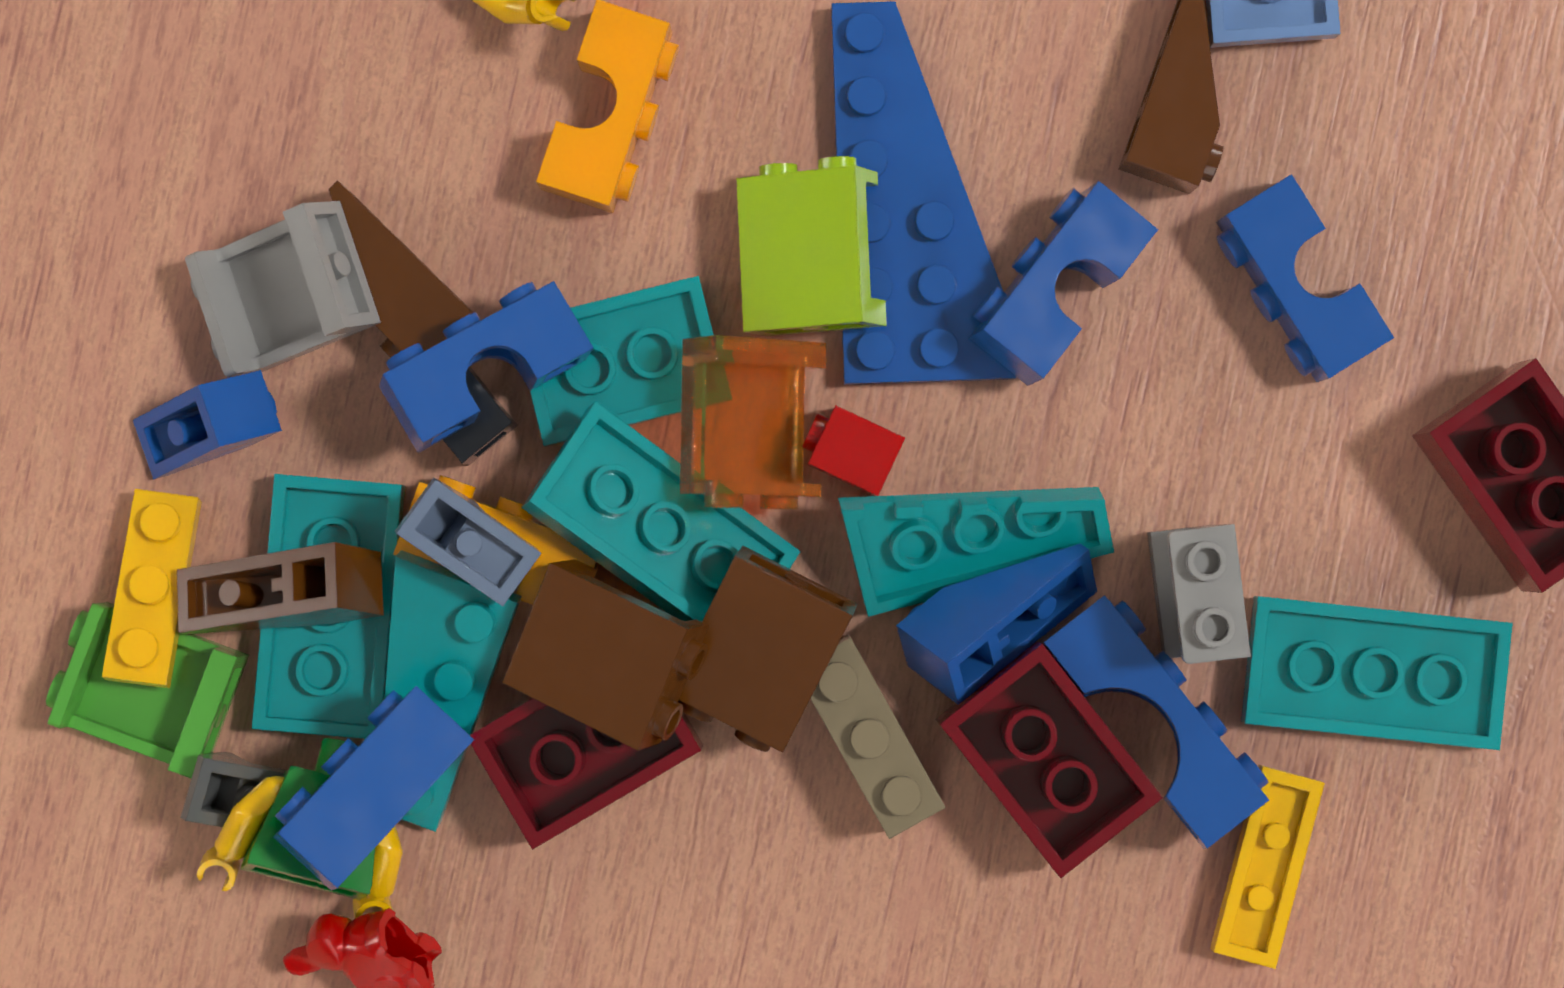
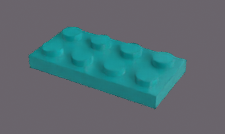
M596 401L587 408L521 507L665 612L683 621L695 619L703 621L735 555L742 545L789 569L801 552Z
M274 474L267 554L332 542L380 551L384 616L334 624L260 629L252 729L365 739L375 729V726L366 718L384 700L396 556L393 553L399 539V535L395 533V530L403 517L405 485Z
M1254 596L1249 637L1251 657H1247L1241 722L1253 725L1500 750L1513 623Z

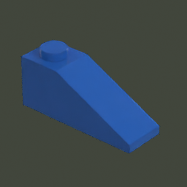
M1077 544L943 587L925 603L912 609L907 617L896 625L908 667L959 705L1098 592L1089 549L1082 544Z

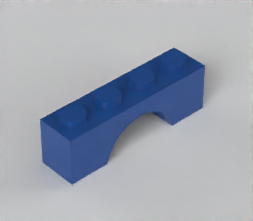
M1104 595L1044 642V647L1084 697L1106 692L1130 694L1151 704L1165 718L1175 738L1177 766L1173 781L1163 799L1201 847L1208 849L1269 801L1261 790L1269 782L1259 767L1245 752L1235 758L1222 742L1220 737L1228 731L1214 711L1204 701L1194 707L1179 686L1185 683L1187 679L1173 660L1163 650L1154 657L1138 636L1145 632L1146 628L1133 610L1123 600L1113 606Z

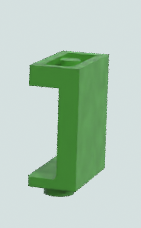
M109 602L93 603L89 612L84 610L80 612L71 629L68 645L75 648L67 671L60 670L49 688L46 706L52 708L47 724L59 729L70 727L169 764V771L192 779L198 755L209 754L214 751L249 654L195 634L179 633L170 689L108 681L102 678L114 604Z

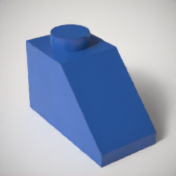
M261 370L197 385L133 419L153 480L247 448L282 431L276 415L275 400L267 389Z

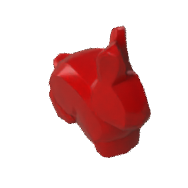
M388 908L361 915L353 920L332 913L323 914L315 920L306 936V945L292 949L283 957V963L287 972L298 976L320 969L343 972L357 988H434L432 961L442 953V950L434 937L423 932L414 933L403 921L395 916V911Z

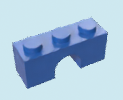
M1292 174L1216 222L1222 231L1217 236L1222 252L1235 268L1243 265L1256 285L1255 288L1250 290V293L1257 308L1267 321L1273 322L1276 319L1278 320L1290 339L1289 342L1284 344L1286 353L1295 368L1304 377L1311 373L1316 382L1329 379L1394 338L1360 283L1346 289L1333 298L1316 297L1308 293L1300 285L1294 267L1297 252L1307 240L1326 228Z
M1100 181L1082 193L1078 192L1075 188L1067 193L1049 217L1057 224L1044 242L1034 237L1027 244L1011 266L1019 273L1005 292L996 286L973 314L981 323L969 339L1027 386L1045 378L1082 329L1063 313L1057 303L1055 285L1060 272L1067 269L1082 272L1100 287L1105 288L1121 279L1158 231L1154 225Z
M555 281L538 290L533 282L526 283L502 297L499 302L503 309L483 320L479 318L476 312L471 313L444 329L443 334L446 340L426 351L423 350L420 343H417L400 351L386 361L389 371L382 375L379 387L418 453L475 422L480 409L470 394L466 383V372L474 363L489 358L506 361L517 369L528 389L532 391L587 359L593 350V346Z

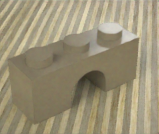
M849 635L845 636L840 640L811 700L886 835L891 839L946 807Z

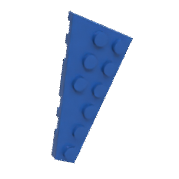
M896 2L832 3L836 156L855 157L857 166L878 172V186L866 187L871 298L886 300L887 326L842 330L844 385L1018 379L969 339L981 323L973 314L996 286L1001 289L1002 287Z

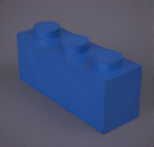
M417 686L410 690L404 698L393 690L366 718L375 726V729L360 745L357 746L348 738L321 766L330 777L315 793L311 795L302 787L275 815L284 826L273 838L331 891L337 889L474 741L465 730Z

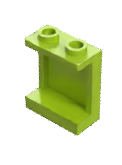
M835 156L818 159V169L798 171L797 164L773 163L759 166V176L736 178L743 332L777 336L887 326L886 300L871 298L866 187L878 186V172L857 166L855 157Z

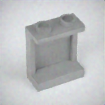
M340 201L301 203L283 211L285 218L283 221L222 248L196 251L185 257L191 276L192 291L200 303L211 335L213 353L220 362L225 376H238L259 370L264 372L381 323Z
M1235 524L1206 525L1147 532L1161 651L1163 650L1170 658L1182 657V660L1188 664L1251 657Z

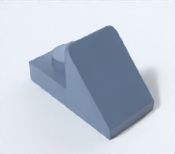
M434 477L395 530L397 535L501 606H504L541 555V552L536 547L484 512L475 501Z

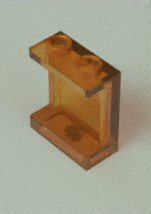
M722 335L683 339L680 494L705 495L704 507L743 508L744 496L760 497V509L798 510V497H821V484L803 482L802 445L804 443L805 370L826 368V343Z

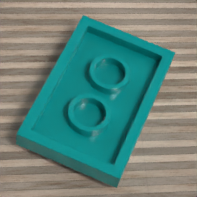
M699 276L571 307L570 309L592 344L593 350L584 362L530 391L545 447L565 442L587 408L595 401L629 426L730 401Z

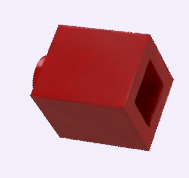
M835 405L830 418L817 413L802 448L813 452L808 466L872 496H879L905 437Z

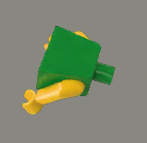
M324 738L314 771L290 766L282 777L271 776L264 778L233 806L215 841V847L210 848L203 855L197 871V878L201 881L205 870L210 866H222L226 869L228 875L221 891H228L234 886L240 867L239 860L243 858L241 870L353 898L354 917L357 918L363 915V912L370 907L378 906L382 908L381 910L392 909L390 896L394 893L403 849L394 826L337 889L331 891L273 838L284 826L275 817L283 806L302 787L313 795L330 777L321 766L345 741Z

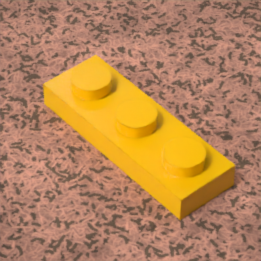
M141 489L134 490L102 678L105 680L170 689L179 639L177 569L191 567L202 504L199 497Z
M1259 764V769L1269 782L1261 789L1269 801L1248 816L1243 822L1210 949L1214 953L1276 969L1325 783Z

